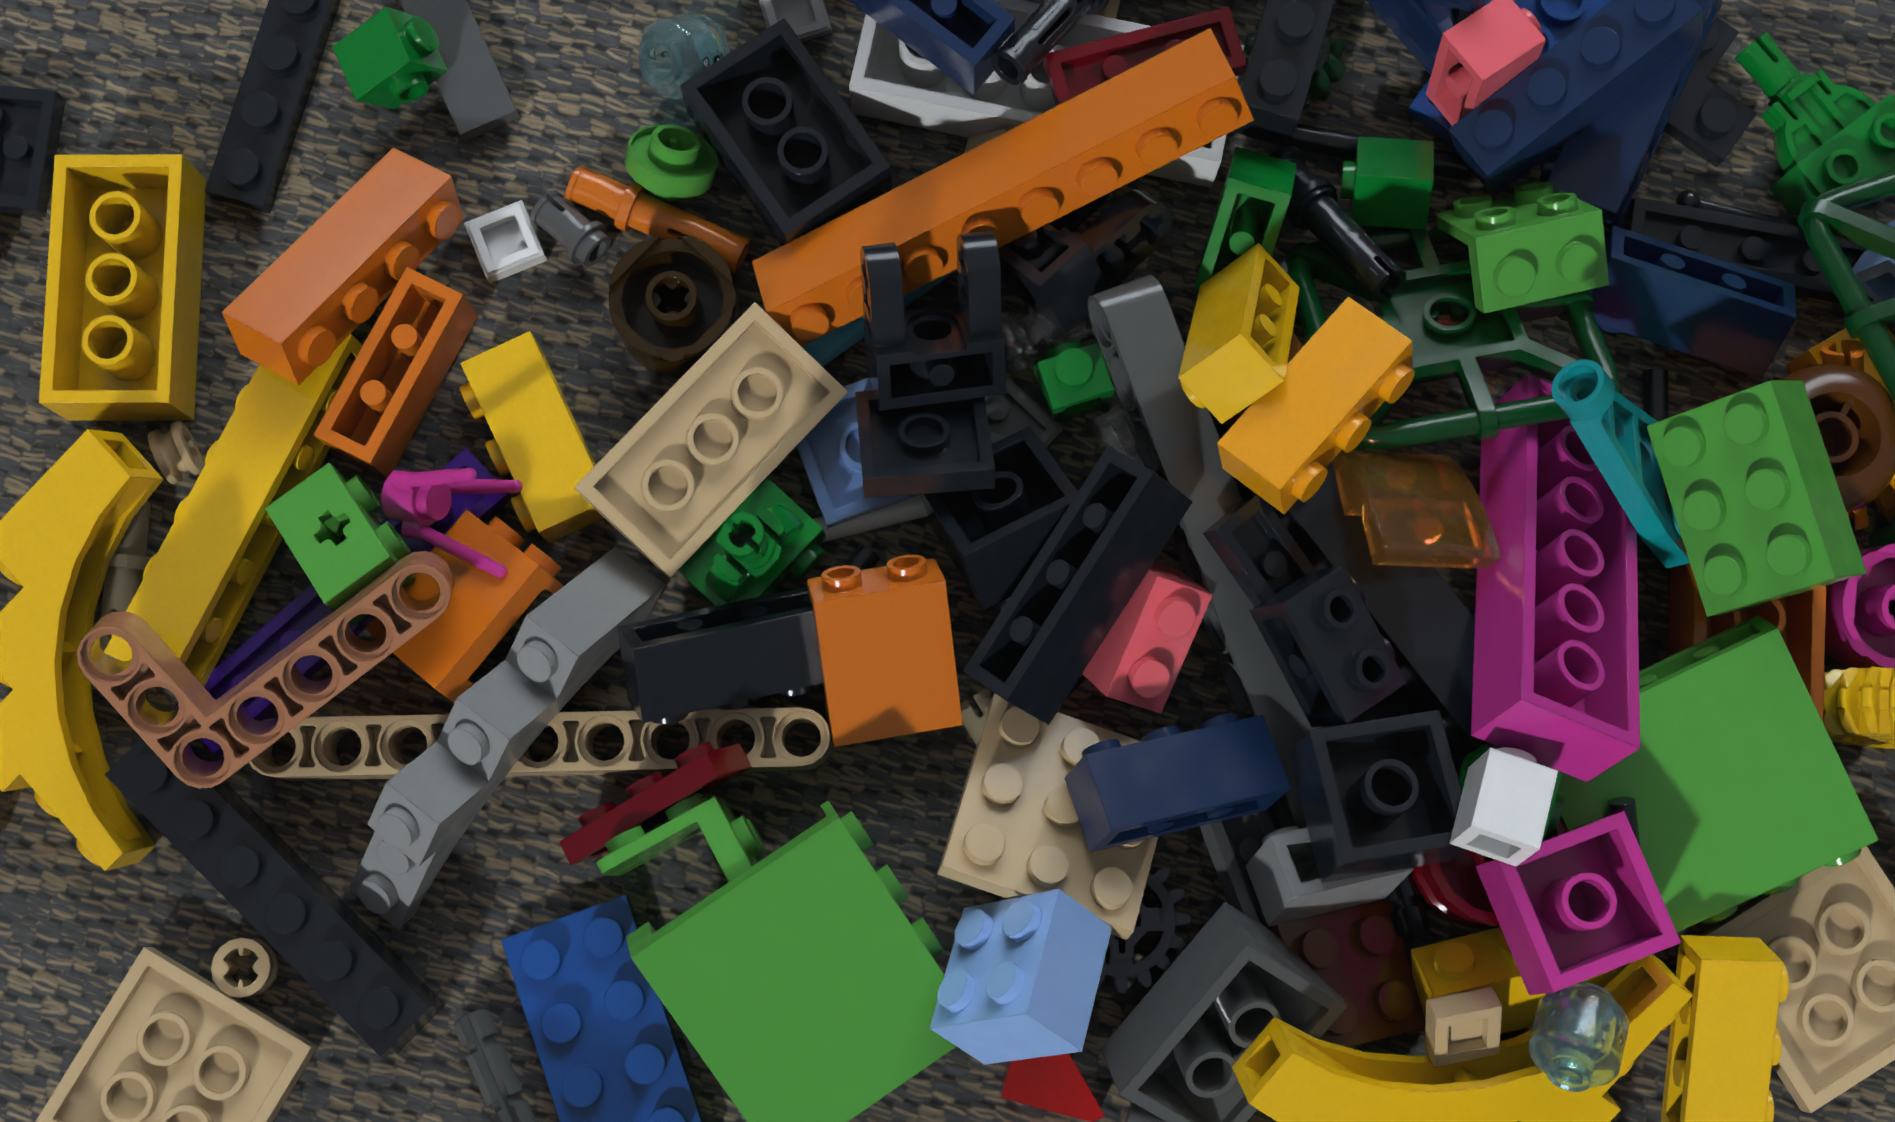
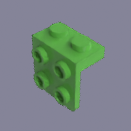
M1551 182L1522 184L1514 188V196L1492 200V197L1487 195L1464 197L1453 202L1452 210L1443 211L1436 215L1439 229L1468 245L1475 308L1483 313L1609 285L1602 209L1578 199L1575 193L1553 191V184Z
M697 793L668 808L665 814L669 822L654 830H651V828L643 830L642 826L639 825L609 840L605 846L610 854L598 860L596 864L602 875L621 876L703 832L728 882H730L758 863V857L767 853V850L749 818L745 819L743 815L736 818L728 802L715 796L711 799L708 796L702 797L700 793Z

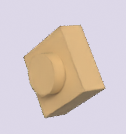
M1492 987L1426 1000L1424 1048L1434 1067L1499 1054L1502 1004Z

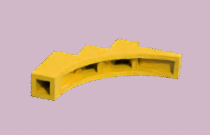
M87 429L0 520V571L13 583L23 586L20 592L0 611V683L13 689L0 703V790L6 792L32 787L35 791L34 798L38 805L48 814L59 818L77 839L76 846L80 853L91 863L101 866L104 871L139 863L156 844L128 807L121 791L105 776L110 767L105 758L93 711L92 685L78 665L77 651L80 641L94 626L96 606L114 553L133 517L164 479L122 433Z
M1652 954L1629 963L1605 987L1564 1015L1542 1024L1543 1032H1541L1540 1026H1538L1533 1031L1529 1030L1517 1037L1500 1041L1498 1055L1434 1067L1428 1055L1409 1056L1363 1052L1317 1039L1274 1017L1233 1064L1232 1069L1248 1103L1276 1122H1611L1621 1109L1607 1091L1620 1077L1631 1069L1637 1057L1663 1028L1670 1025L1676 1019L1681 1008L1693 995L1665 963ZM1536 1033L1539 1036V1042L1537 1045L1534 1041ZM1620 1034L1623 1035L1622 1045L1619 1043Z

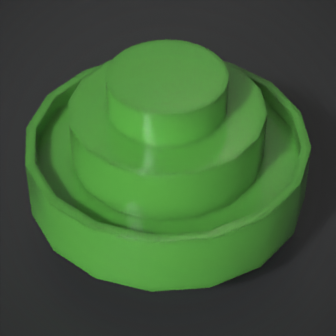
M673 124L646 126L634 132L628 142L624 160L626 171L634 181L647 189L651 195L664 201H676L680 198L699 196L711 189L719 164L717 151L706 139L688 128Z

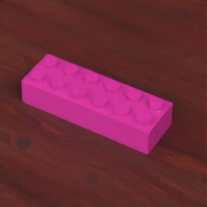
M1527 374L1495 404L1552 395V384ZM1570 418L1498 430L1496 438L1481 440L1471 736L1498 747H1510L1526 751L1533 755L1538 763L1588 782L1640 749L1637 531L1571 425Z

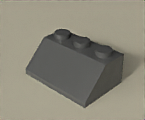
M1224 902L1101 1047L1119 1095L1166 1122H1247L1258 1109L1248 1103L1232 1066L1268 1023L1276 1017L1320 1039L1348 1006L1344 999L1274 932Z

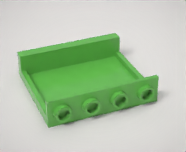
M1759 615L1639 671L1640 749L1588 782L1562 773L1557 794L1564 797L1561 818L1568 831L1609 816L1607 801L1618 797H1631L1635 799L1641 851L1676 932H1680L1699 922L1714 923L1731 916L1737 910V905L1760 894L1775 895L1787 891L1798 883L1800 876L1822 866L1834 867L1846 864L1860 855L1861 848L1878 841L1877 835L1779 629Z
M829 800L820 805L826 815L825 818L657 931L653 929L648 921L626 936L631 959L747 1122H848L957 1047L929 1029L938 1000V989L945 975L933 957L944 951L943 947L923 917L912 924L909 922L899 907V904L907 900L909 896L887 864L878 871H875L863 853L874 844L853 812L850 811L840 818Z

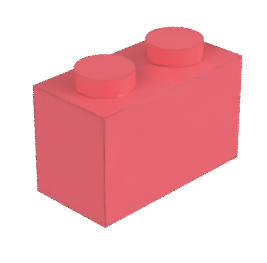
M1493 0L1442 34L1426 95L1451 126L1539 59L1546 38L1543 36V31L1537 18L1528 9L1519 8L1513 0Z
M1154 562L1082 674L1105 696L1161 714L1213 595L1182 571Z

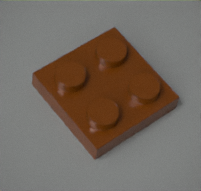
M1386 899L1267 927L1336 991L1348 1006L1320 1037V1040L1352 1047L1425 1028L1426 1020L1403 940L1396 933L1390 914L1394 909L1392 903H1387Z

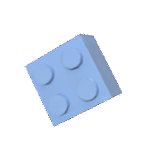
M1060 889L964 908L961 919L955 929L954 944L944 979L938 989V1000L929 1029L984 1065L1082 1052L1112 927Z

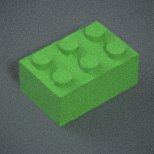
M1770 380L1646 426L1707 617L1742 611L1867 573L1803 381Z

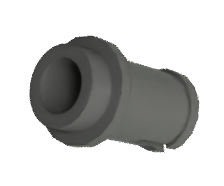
M556 190L547 193V198L553 202L552 204L542 196L531 211V221L535 225L540 226L567 249V258L575 264L582 262L587 267L596 264L606 254L611 244V238L606 235V226L598 220L591 222Z

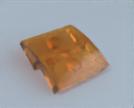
M1341 450L1332 460L1344 515L1362 516L1373 565L1487 569L1501 558L1493 528L1478 494L1461 468L1449 456L1355 450L1346 453Z

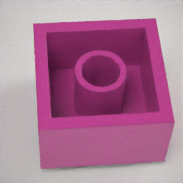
M1624 811L1543 840L1540 850L1516 867L1495 859L1475 866L1529 995L1557 992L1681 943Z

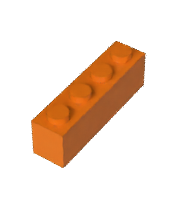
M392 148L222 311L240 354L299 386L318 366L323 365L331 357L333 351L361 323L367 321L373 315L376 308L393 292L406 267L416 271L418 265L443 240L451 237L456 231L458 225L464 220L452 176L398 149Z

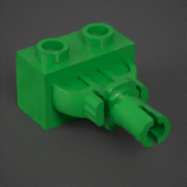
M1766 32L1757 39V42H1752L1735 57V61L1750 74L1761 87L1764 94L1770 99V102L1767 104L1769 108L1760 117L1774 132L1775 155L1785 175L1769 189L1790 214L1799 216L1802 205L1807 200L1815 199L1831 189L1895 169V97L1890 93L1876 104L1870 97L1855 88L1836 85L1822 68L1811 75L1807 71L1801 74L1771 38L1772 36Z
M766 477L678 571L714 606L775 594L793 574L797 578L802 579L820 562L826 553L820 547L826 538V534L818 523Z

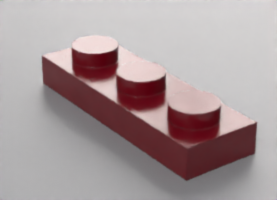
M1229 6L1048 53L1044 58L1043 64L1055 105L1058 106L1211 28L1235 76L1244 75L1247 63Z
M710 741L699 744L677 756L674 761L678 769L666 777H663L661 772H656L628 786L625 791L629 799L616 807L614 802L610 801L581 815L578 821L582 828L559 842L570 865L608 854L609 852L605 844L609 840L639 825L642 826L643 830L653 827L667 818L665 811L671 806L697 793L704 796L752 767L740 743L715 750Z

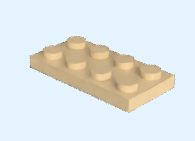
M754 302L574 487V490L665 576L671 578L848 391Z

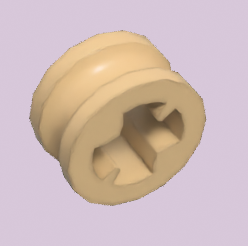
M181 420L171 423L170 431L167 433H162L158 429L148 433V442L153 457L169 483L176 484L180 482L182 474L187 471L194 475L201 473L204 467L203 459L194 437Z
M256 938L229 940L218 949L213 957L211 966L212 978L218 989L228 996L238 998L260 995L268 990L276 980L279 969L278 957L272 946L262 939ZM253 951L259 958L253 965L254 972L258 977L253 983L251 979H240L237 983L232 976L236 973L238 966L232 959L238 952L240 956H250Z

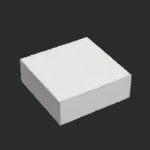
M522 200L464 223L489 283L548 261Z

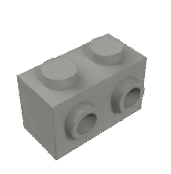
M1297 826L1281 828L1266 835L1262 839L1263 845L1245 866L1268 927L1385 899L1414 870L1413 868L1321 883L1308 828L1299 829Z

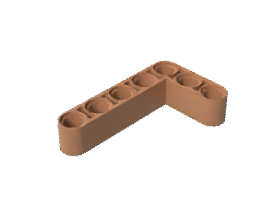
M428 551L413 552L403 557L217 700L211 696L147 622L138 615L126 611L111 612L100 618L80 641L77 651L78 665L88 680L178 779L186 785L195 788H212L225 781L436 620L446 610L453 586L452 571L445 560L439 555ZM413 573H425L437 581L440 592L429 600L420 601L406 593L402 581ZM360 614H370L383 622L386 633L377 640H363L353 633L349 621ZM116 635L123 638L132 649V659L128 661L110 659L100 647V637ZM309 655L322 657L330 665L332 675L321 681L309 680L299 672L296 661ZM151 687L168 689L178 700L179 708L170 712L156 710L147 701L145 690ZM251 697L266 698L275 705L278 710V717L270 721L255 720L247 714L243 701ZM199 738L211 739L220 745L224 758L212 762L201 760L192 751L190 742Z

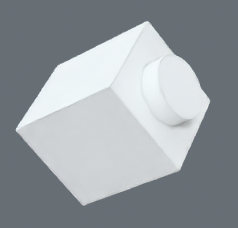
M1490 747L1468 767L1449 844L1515 867L1540 850L1558 771L1537 764V759L1526 751L1510 747L1497 749Z

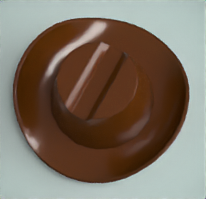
M1840 364L1814 365L1800 369L1780 379L1804 382L1846 512L1856 511L1869 505L1886 489L1895 474V404L1888 391L1880 382L1867 373Z

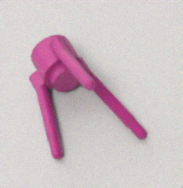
M473 468L422 472L394 470L391 472L383 485L381 504L384 513L389 519L402 522L401 533L403 537L424 540L498 578H503L507 575V568L504 565L430 528V525L437 520L443 519L448 514L452 503L451 494L517 493L522 490L523 486L519 480L476 479L477 472Z

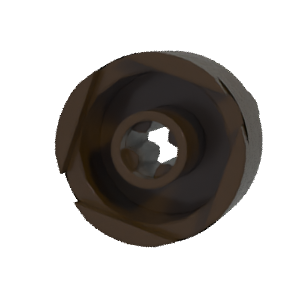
M659 236L645 239L633 246L622 256L611 274L609 311L612 323L630 355L643 367L657 374L680 379L742 316L740 300L728 265L716 250L705 242L693 237L681 236V238L660 239ZM670 301L678 306L686 303L687 306L679 313L673 310L667 313L665 310V305Z

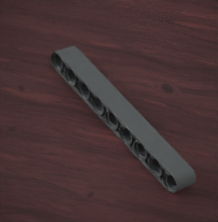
M1147 275L1089 296L1088 312L1090 321L1144 466L1156 472L1193 501L1171 535V539L1184 573L1213 595L1202 621L1238 718L1242 720L1264 715L1291 789L1272 805L1275 816L1282 828L1297 826L1299 829L1306 828L1307 824L1289 753L1309 730L1326 728L1327 726L1311 727L1249 610L1254 608L1253 604L1203 535L1208 528L1242 501V497L1234 477L1222 468L1217 442L1220 439L1209 410L1207 408L1201 409L1194 405L1182 389L1178 375L1185 345L1162 286L1153 275Z

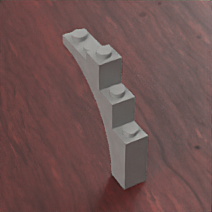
M615 546L526 615L506 659L457 697L438 740L385 783L367 823L375 832L348 889L362 901L366 908L381 915L397 929H400L415 915L433 880L483 805L549 722L592 675L620 649L617 626L646 621L665 587L663 582Z

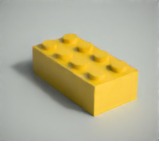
M182 154L54 156L39 404L68 421L194 420L206 193L204 191L207 180Z

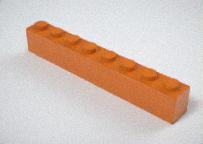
M1211 28L753 260L752 264L765 312L802 347L863 316L861 246L895 242L900 258L904 296L957 269L958 234L992 230L997 246L1000 248L1254 121L1236 76Z

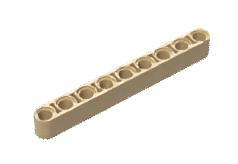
M801 707L742 708L733 710L704 709L691 712L682 721L672 724L642 723L635 711L558 712L545 727L553 728L557 733L559 743L555 754L546 761L535 762L528 748L505 777L672 773L678 767L674 759L670 760L661 757L658 752L657 741L663 730L674 725L684 726L687 729L690 738L687 750L708 741L711 742L714 750L722 748V736L732 725L744 724L754 730L755 743L752 750L746 754V757L752 767L744 772L806 771L815 769L823 764L830 755L833 741L829 726L824 718L812 709ZM449 714L307 717L288 732L294 738L296 745L294 756L288 763L279 767L275 764L272 758V744L252 759L249 764L262 775L289 781L391 779L408 765L402 759L400 752L401 743L404 738L413 731L421 730L426 736L428 749L438 740ZM799 723L814 725L819 729L821 735L820 744L816 751L804 757L792 755L786 750L785 745L786 734L790 728ZM606 727H619L624 737L623 749L618 756L611 760H599L593 750L594 738L599 731ZM356 732L361 739L362 747L360 754L355 761L343 766L337 759V744L347 733Z

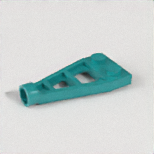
M1581 359L1567 364L1557 373L1551 387L1553 399L1565 414L1570 417L1571 425L1642 541L1666 568L1689 564L1687 552L1646 427L1658 421L1615 391L1613 381L1597 362Z

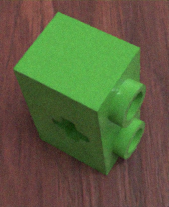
M327 463L265 507L323 603L333 611L400 559L411 553L398 531L388 521L381 525L373 514V511L381 505L368 485L358 475L348 480L331 463ZM413 574L407 576L402 581L403 588H406L416 580ZM368 614L355 616L349 622L353 626Z

